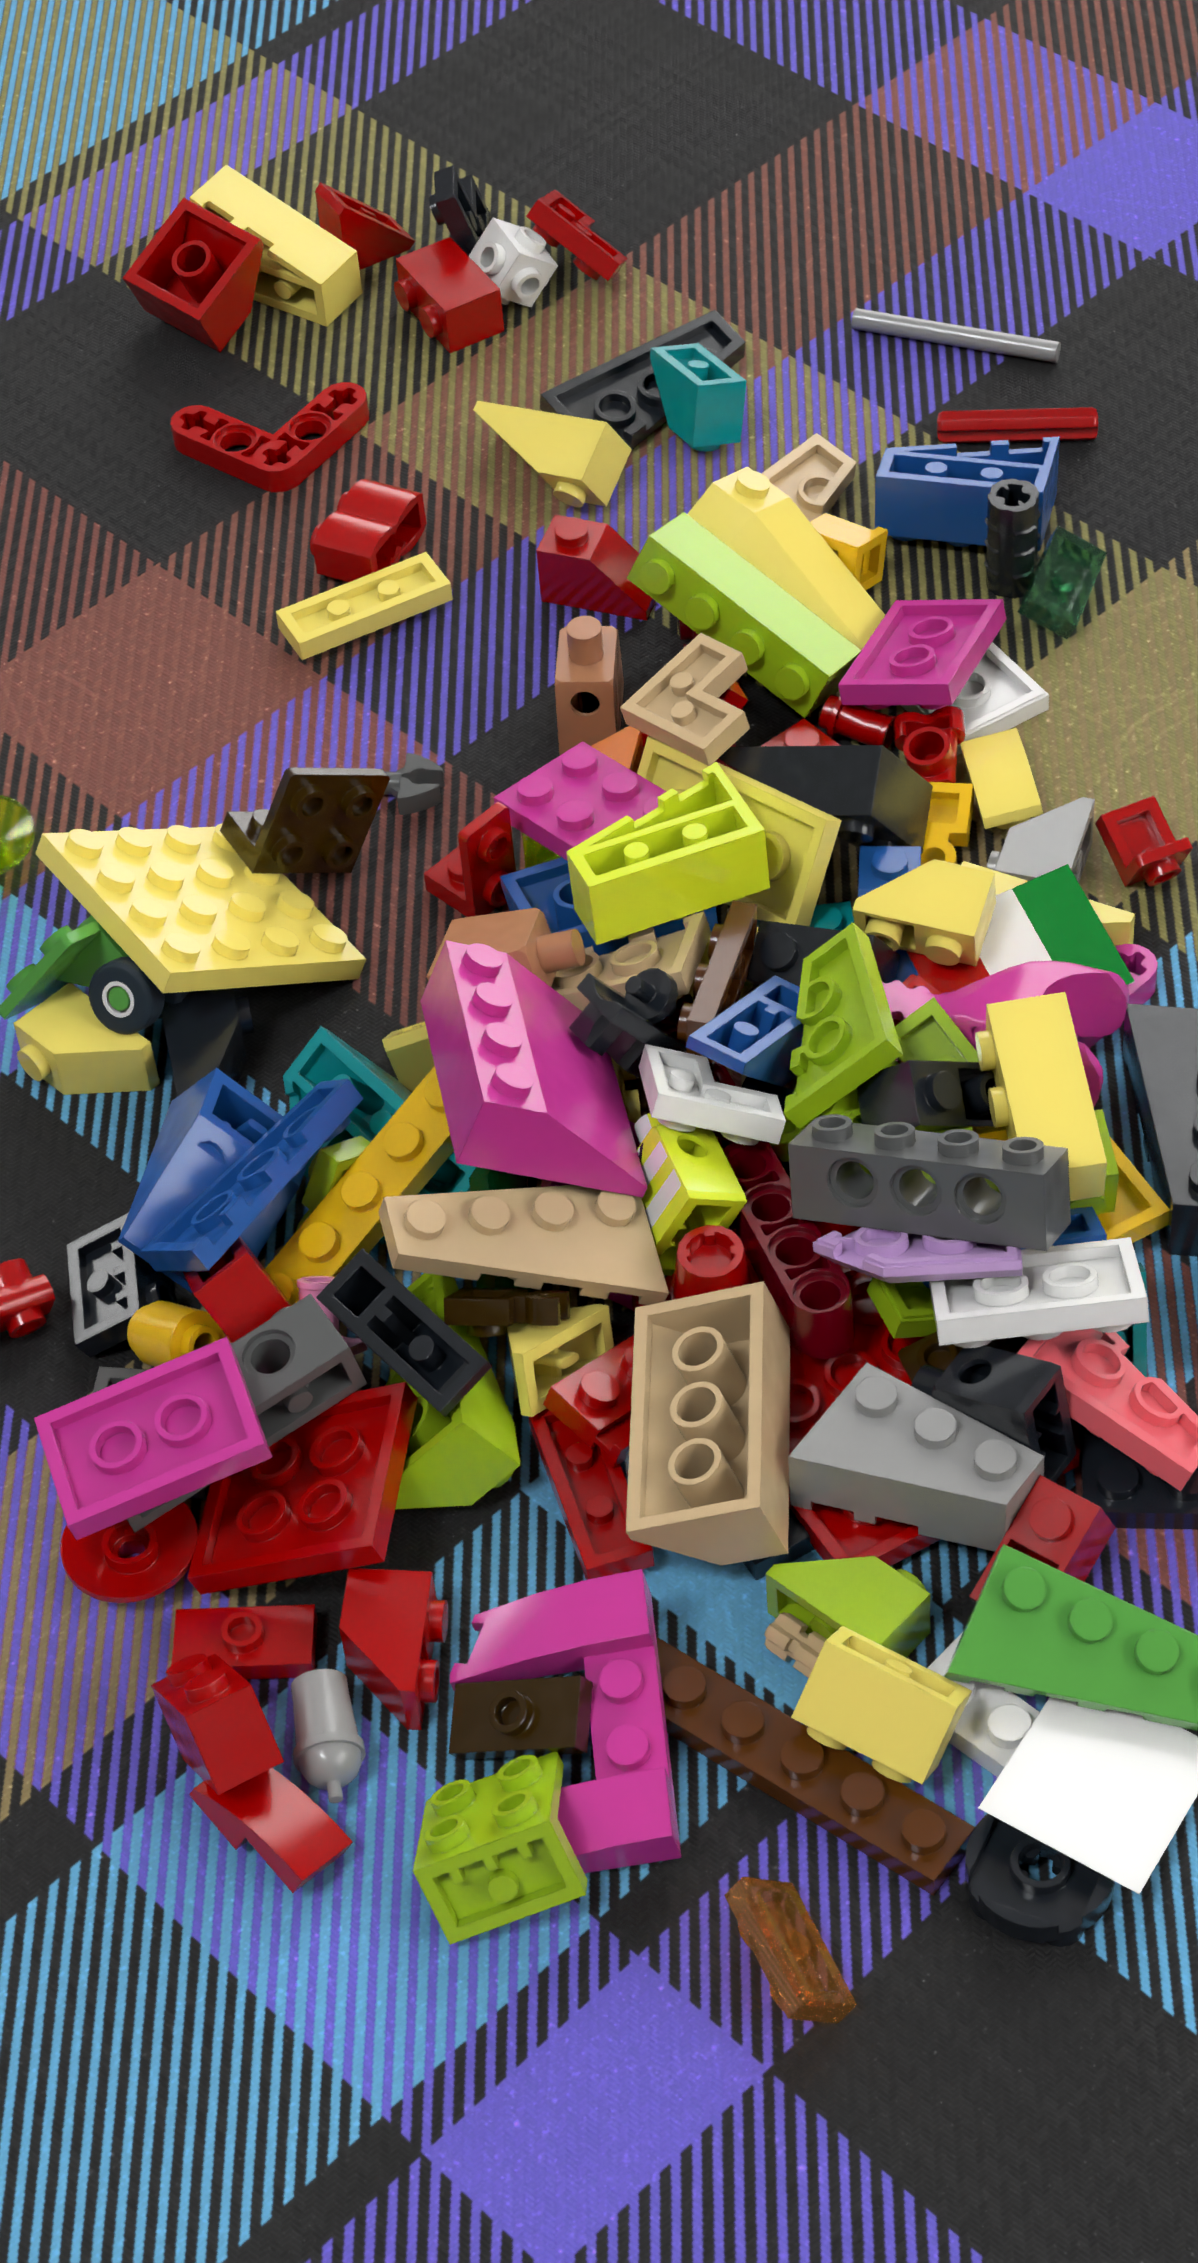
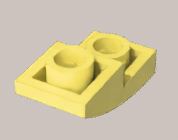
M1017 728L960 743L964 764L971 784H973L976 805L985 829L992 827L1009 829L1029 820L1031 817L1043 814L1035 781Z

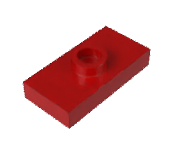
M315 1604L176 1609L171 1665L194 1654H205L207 1657L217 1654L245 1679L296 1678L305 1672L315 1670L318 1622Z

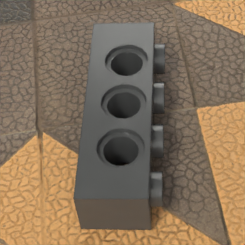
M831 1114L815 1118L788 1144L792 1214L795 1219L1047 1251L1071 1224L1068 1148L1046 1146L1040 1139L1034 1137H1015L1006 1141L979 1138L976 1132L966 1129H954L943 1133L915 1130L913 1125L905 1122H888L876 1126L852 1123L851 1118L847 1116ZM860 1164L864 1165L870 1171L871 1175L867 1174L861 1168ZM921 1170L929 1174L936 1184L927 1180ZM984 1178L992 1181L1000 1192L993 1190Z
M311 1294L294 1305L279 1310L270 1320L234 1343H230L235 1351L268 1446L276 1443L367 1384L350 1347ZM209 1485L126 1520L133 1531L137 1532Z

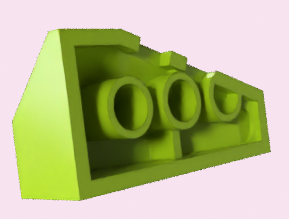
M428 1273L422 1274L407 1287L413 1295L443 1322L444 1298L459 1290L454 1277ZM448 1325L488 1361L479 1337L467 1335V1326ZM390 1368L386 1385L406 1382ZM492 1368L446 1417L408 1384L418 1400L395 1510L472 1506L492 1488H498L509 1480L514 1470L520 1466V1458L514 1422Z

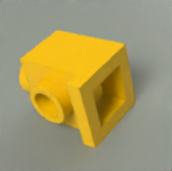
M827 513L810 522L865 590L882 581L888 529L878 526L872 530Z

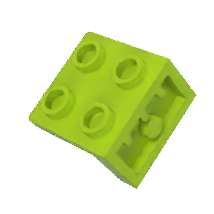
M551 1752L538 1758L535 1755L517 1757L502 1766L498 1773L470 1783L465 1779L450 1782L439 1788L426 1801L413 1873L450 1945L586 1895L588 1880L558 1820L564 1764L558 1752Z

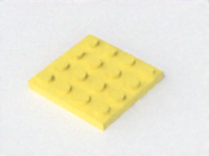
M218 824L216 827L197 828L173 825L168 829L145 830L123 827L119 831L93 832L84 829H73L67 833H42L35 853L38 858L163 994L359 979L366 958L349 942L347 935L341 929L334 926L314 906V901L308 895L302 893L283 873H252L220 832L222 824Z

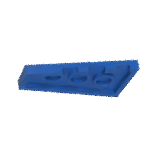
M349 1079L321 1081L139 1252L155 1271H209L284 1186L304 1168L307 1161L322 1144L335 1138L350 1124V1113L364 1098Z

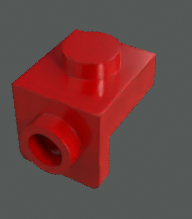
M1155 796L1102 814L1095 823L1125 887L1143 880L1146 881L1148 886H1155L1172 879L1181 872V863L1193 849L1188 837L1175 840Z

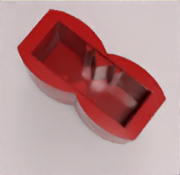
M361 479L355 483L349 491L342 494L337 505V511L330 514L323 523L318 524L312 533L310 551L314 555L317 574L351 582L398 563L400 557L410 552L417 544L426 527L423 493L369 479Z

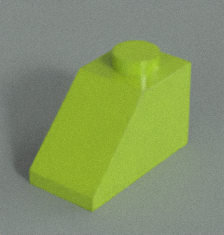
M876 1556L774 1564L766 1572L768 1613L775 1618L781 1613L792 1614L808 1625L807 1634L815 1631L828 1639L841 1626H844L906 1658L930 1634V1593L927 1592L921 1581L912 1573L904 1569L895 1570Z

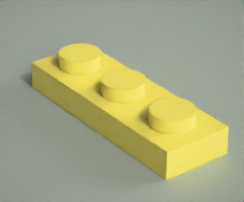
M424 552L277 610L278 628L301 660H304L452 601L451 583L427 552Z

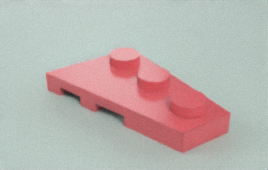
M1094 1329L1062 1332L1057 1337L1048 1340H1027L1017 1354L1061 1366L1069 1413L1072 1419L1083 1425L1093 1435L1102 1438L1138 1462L1151 1474L1160 1477L1179 1491L1184 1488L1198 1468V1415L1162 1379L1145 1377L1124 1356L1130 1346L1116 1332H1104L1103 1334Z

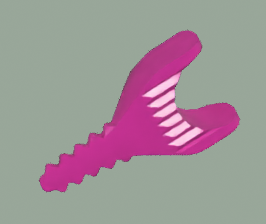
M1062 961L1026 962L999 971L956 991L945 992L939 995L932 994L925 986L909 989L899 980L889 983L882 982L893 1019L903 1021L934 997L975 1050V1033L986 1030V1004L1065 992L1075 1034L1081 1037H1103L1112 1034L1122 1025L1129 1004V989L1118 974ZM1078 1042L1093 1107H1095L1102 1089L1103 1068L1086 1044Z

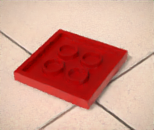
M406 1382L352 1393L269 1446L272 1458L210 1484L198 1532L197 1545L187 1577L200 1595L385 1562L418 1400Z

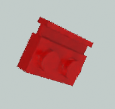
M634 1335L552 1385L543 1403L550 1412L590 1448L598 1445L609 1455L606 1463L612 1468L629 1458Z

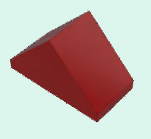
M321 182L316 188L315 195L320 227L357 251L359 270L408 251L415 243V240L390 215Z

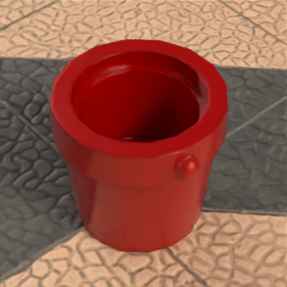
M715 1225L697 1227L686 1233L678 1243L675 1274L669 1291L670 1300L755 1283L753 1275L748 1268L742 1241L732 1230Z

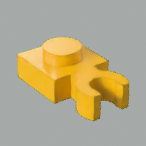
M929 782L933 788L923 853L921 855V865L933 859L957 864L954 846L968 847L974 805L973 784Z

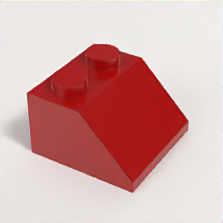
M183 198L123 276V280L146 312L221 353L251 313L264 244L260 238Z

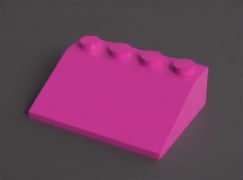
M446 940L420 1002L456 1163L643 1198L647 1190V1184L612 1059L607 1052L601 1056L588 1048L569 1028L582 1011L507 953L497 951L485 944L474 943L467 945Z

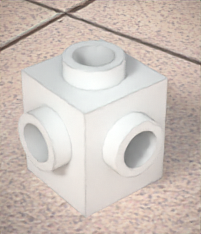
M492 218L469 254V257L500 288L501 302L505 305L512 301L532 307L558 267L557 263L544 248L546 241L537 232L530 228L520 227L496 218Z

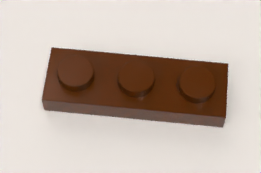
M733 900L724 925L714 924L708 949L710 961L709 964L699 963L693 986L694 1003H684L682 1006L677 1029L678 1041L687 1042L690 1034L738 1002L749 973L757 936V904ZM687 1048V1053L703 1056ZM708 1058L709 1065L712 1071L715 1065V1061Z

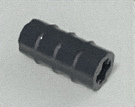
M1017 479L1001 480L992 485L991 492L988 494L987 517L985 518L987 538L984 541L987 546V559L984 564L987 568L986 585L997 596L1012 599L1024 597L1033 591L1037 580V562L1040 559L1037 553L1038 540L1041 537L1038 532V519L1041 513L1039 511V492L1036 486L1029 481Z

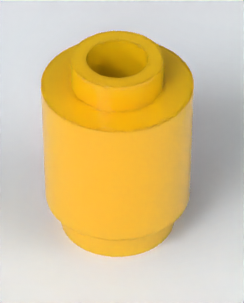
M162 1300L139 1308L130 1319L127 1329V1339L131 1349L143 1363L153 1367L224 1338L222 1329L208 1312Z

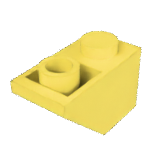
M933 859L857 898L852 909L854 923L865 934L878 937L891 947L893 951L901 949L923 954L931 961L942 965L963 963L977 966L996 905L995 872Z

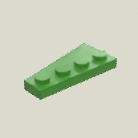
M1003 1544L994 1560L944 1677L963 1683L976 1681L1004 1687L1003 1691L1031 1697L1038 1694L1076 1702V1706L1103 1712L1111 1709L1140 1715L1147 1721L1198 1731V1635Z

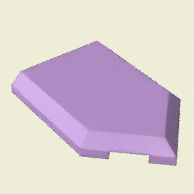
M864 1227L843 1237L842 1233L832 1231L813 1242V1251L833 1263L887 1283L1022 1276L1021 1249L1018 1247Z

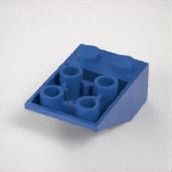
M215 1068L172 1100L118 1242L148 1262L139 1251L283 1116L218 1068ZM308 1161L304 1168L284 1186L240 1235L256 1258L299 1189ZM161 1271L193 1294L183 1271Z

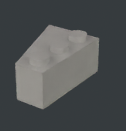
M867 1362L788 1456L791 1506L812 1510L813 1504L817 1503L854 1512V1520L876 1524L878 1517L918 1526V1534L991 1551H996L1039 1475L1044 1476L1043 1455Z

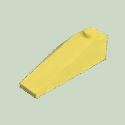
M745 467L713 482L688 512L687 515L860 650L863 649L884 618L885 614L793 500L771 484L765 475Z

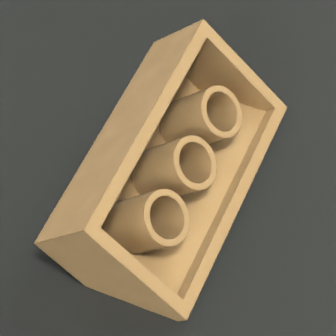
M764 1281L635 1307L626 1533L631 1540L720 1566L788 1554L790 1327Z

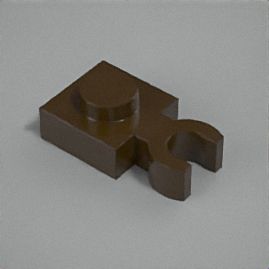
M463 1287L444 1298V1322L447 1325L467 1326V1335L476 1337L504 1335L507 1333V1326H511L514 1323L556 1326L561 1324L560 1319L570 1318L569 1291L547 1290L528 1292V1288Z

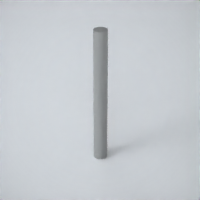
M855 308L852 316L851 326L855 330L1051 363L1058 362L1061 350V343L1058 341Z

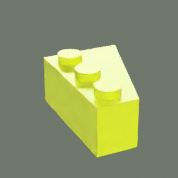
M717 762L702 770L703 780L681 794L672 788L658 796V807L636 821L627 815L566 851L574 910L596 945L621 939L630 934L669 921L679 920L687 915L733 900L737 901L745 896L770 888L765 829Z

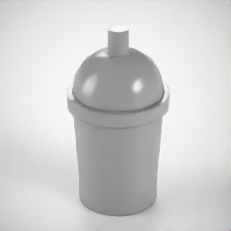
M316 1669L299 1675L291 1683L296 1746L293 1749V1760L295 1768L301 1772L304 1779L310 1785L327 1790L330 1803H339L343 1801L342 1787L351 1783L359 1773L361 1764L366 1756L363 1739L358 1734L346 1675L334 1669Z

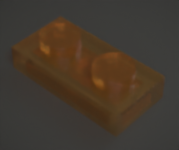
M742 1877L724 1895L739 1923L738 1930L740 1936L747 1946L753 1950L770 1983V1993L773 2000L784 2011L788 2019L839 2023L857 2005L793 1883Z

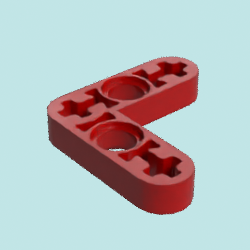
M340 382L325 388L274 434L203 405H191L180 409L172 416L170 425L175 448L183 455L263 490L285 492L301 484L360 431L369 421L367 393L363 387L351 382ZM309 434L324 435L320 438L313 440L300 439L301 437ZM233 446H249L248 448L241 451H225L226 449Z

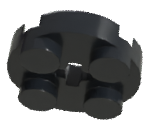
M986 1814L980 1820L967 1844L965 1877L969 1890L971 1909L978 1917L986 1920L995 1929L1010 1937L1035 1943L1047 1942L1057 1947L1070 1946L1079 1941L1085 1929L1094 1925L1102 1917L1111 1902L1115 1881L990 1814ZM1040 1857H1044L1053 1861L1052 1872L1057 1876L1050 1880L1036 1881L1028 1878V1873L1020 1869L1023 1863L1035 1866Z

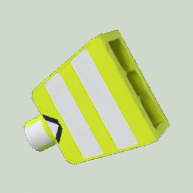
M648 1113L639 1118L635 1123V1131L640 1144L637 1152L647 1184V1190L642 1198V1202L663 1274L672 1275L675 1273L678 1243L684 1235L697 1227L706 1225L723 1226L728 1229L747 1203V1199L713 1131L696 1127L691 1132L673 1130L662 1125L657 1118H652L651 1114Z

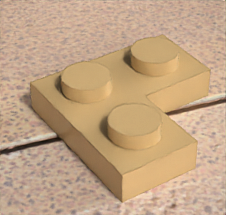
M700 633L620 706L626 724L707 766L712 765L750 729L743 710L719 699L732 684L748 671L743 653Z

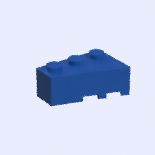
M1060 436L1043 437L1042 447L1009 449L1008 440L990 441V451L957 453L956 443L886 448L876 474L875 528L879 526L888 529V536H892L900 541L925 539L944 541L957 547H966L973 544L986 546L984 542L987 538L985 518L987 517L988 494L991 492V487L1001 480L1017 479L1029 481L1036 486L1039 492V511L1041 516L1038 519V532L1041 537L1038 540L1037 551H1040L1057 495Z

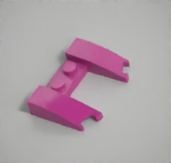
M639 1569L588 1579L546 1590L474 1615L472 1626L480 1634L468 1663H454L450 1672V1684L454 1691L455 1683L532 1679L585 1670L586 1679L593 1682L590 1726L596 1780L561 1787L558 1820L584 1873L681 1858L652 1595L643 1570Z

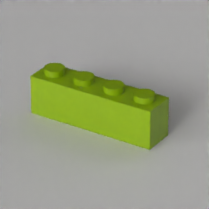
M685 512L649 535L627 576L628 580L698 635L702 633L742 652L748 668L746 672L804 718L826 702L830 695L838 692L839 682L861 652L857 646Z

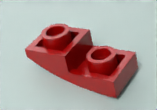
M273 1768L220 1795L205 1781L193 1788L189 1794L235 1850L249 1841L292 1893L342 1856L353 1843L344 1831L310 1797Z

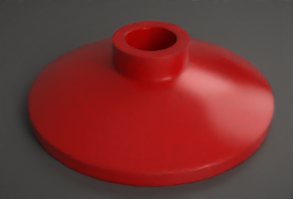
M184 1502L137 1532H134L128 1521L124 1520L76 1540L66 1525L60 1544L61 1560L68 1578L83 1593L95 1599L112 1603L142 1601L168 1590L189 1570L197 1545L198 1529L191 1510ZM139 1553V1555L135 1557L126 1558L131 1554Z

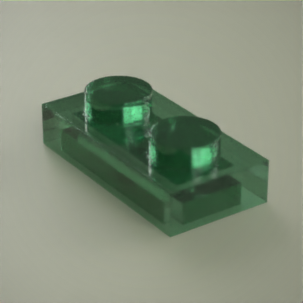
M1057 526L1048 539L1018 613L1068 639L1078 625L1107 552Z

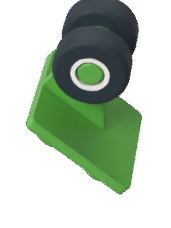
M91 915L77 929L72 930L68 925L63 926L44 941L40 947V951L44 954L42 959L36 965L33 963L22 969L6 985L11 994L0 1005V1015L6 1020L42 1003L63 986L72 983L73 985L89 987L90 1005L98 1020L105 1027L116 1033L133 1034L152 1025L157 1019H162L164 1001L171 1004L180 1003L189 992L163 994Z

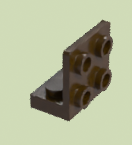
M290 767L284 771L269 810L257 809L254 812L227 811L220 832L252 873H351L390 777L383 769Z

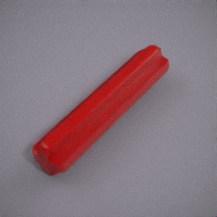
M1093 407L941 411L937 417V437L939 442L943 444L987 443L998 440L1028 442L1042 441L1043 437L1060 436V441L1093 440L1097 438L1098 413L1097 409Z

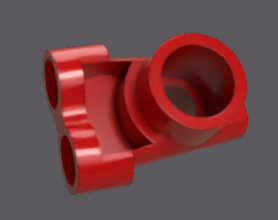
M945 706L926 715L917 712H905L898 715L894 720L895 745L904 752L907 765L927 782L956 783L957 745L965 739L963 711L958 707Z
M21 1258L0 1263V1332L7 1330L11 1338H19L36 1331L46 1323L44 1315L50 1313L55 1301V1295L47 1277L44 1274L33 1277L26 1261Z

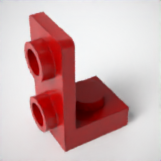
M496 802L458 833L459 846L424 873L426 890L466 917L486 915L495 908L506 904L507 901L501 886L500 876L516 872L510 811L504 804Z

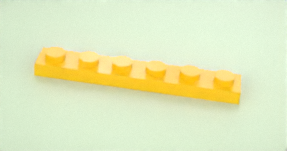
M435 1066L265 1268L291 1306L299 1301L297 1279L308 1276L336 1277L362 1248L369 1254L384 1236L378 1212L383 1198L418 1195L454 1151Z

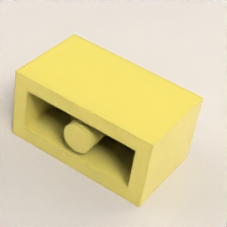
M841 1626L825 1640L791 1718L808 1726L807 1733L817 1742L838 1750H844L848 1746L873 1759L871 1762L873 1768L887 1778L901 1783H910L914 1780L923 1784L938 1767L972 1690Z

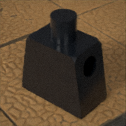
M981 1346L977 1348H963L946 1370L929 1364L923 1365L917 1371L912 1381V1387L1043 1455L1044 1477L1053 1482L1057 1481L1077 1454L1060 1365L988 1346Z

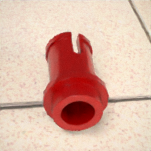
M832 694L828 697L822 708L819 726L826 729L827 735L831 738L836 739L839 735H843L866 745H883L888 749L895 735L894 720L896 717L888 716L861 705H842L841 697Z

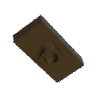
M583 1676L455 1683L449 1754L461 1760L520 1757L523 1755L543 1756L551 1752H558L559 1755L585 1754L588 1750L593 1682Z

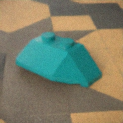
M320 1026L283 1075L285 1094L289 1096L290 1110L321 1081L349 1079L364 1099L350 1113V1124L335 1138L323 1143L309 1159L304 1176L310 1179L308 1175L310 1164L321 1148L358 1136H363L371 1142L412 1093L397 1079L322 1026ZM453 1151L418 1195L469 1192V1177L476 1167L456 1163ZM385 1236L379 1240V1244H386Z

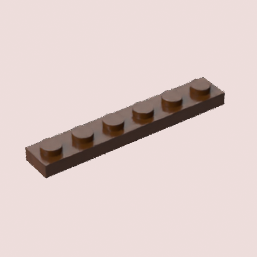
M656 1637L666 1726L669 1735L934 1896L966 1855L967 1844L975 1828L974 1826L902 1783L880 1774L872 1765L847 1750L830 1748L817 1742L807 1733V1726ZM585 1670L579 1671V1676L586 1678Z

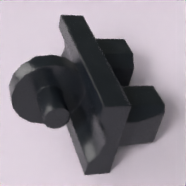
M649 968L640 972L637 976L630 977L625 984V996L590 973L577 986V989L590 1002L569 1028L588 1048L601 1056L607 1052L618 1065L638 1079L641 1077L639 1064L645 1044L687 1052V1047L682 1042L661 1030V1021L666 1017L672 1016L677 1009V983L666 972L659 968Z

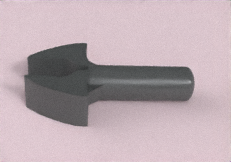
M407 753L406 763L403 768L396 772L385 771L390 780L384 795H393L397 798L400 815L423 811L442 802L440 787L445 786L443 769L433 761L416 754Z

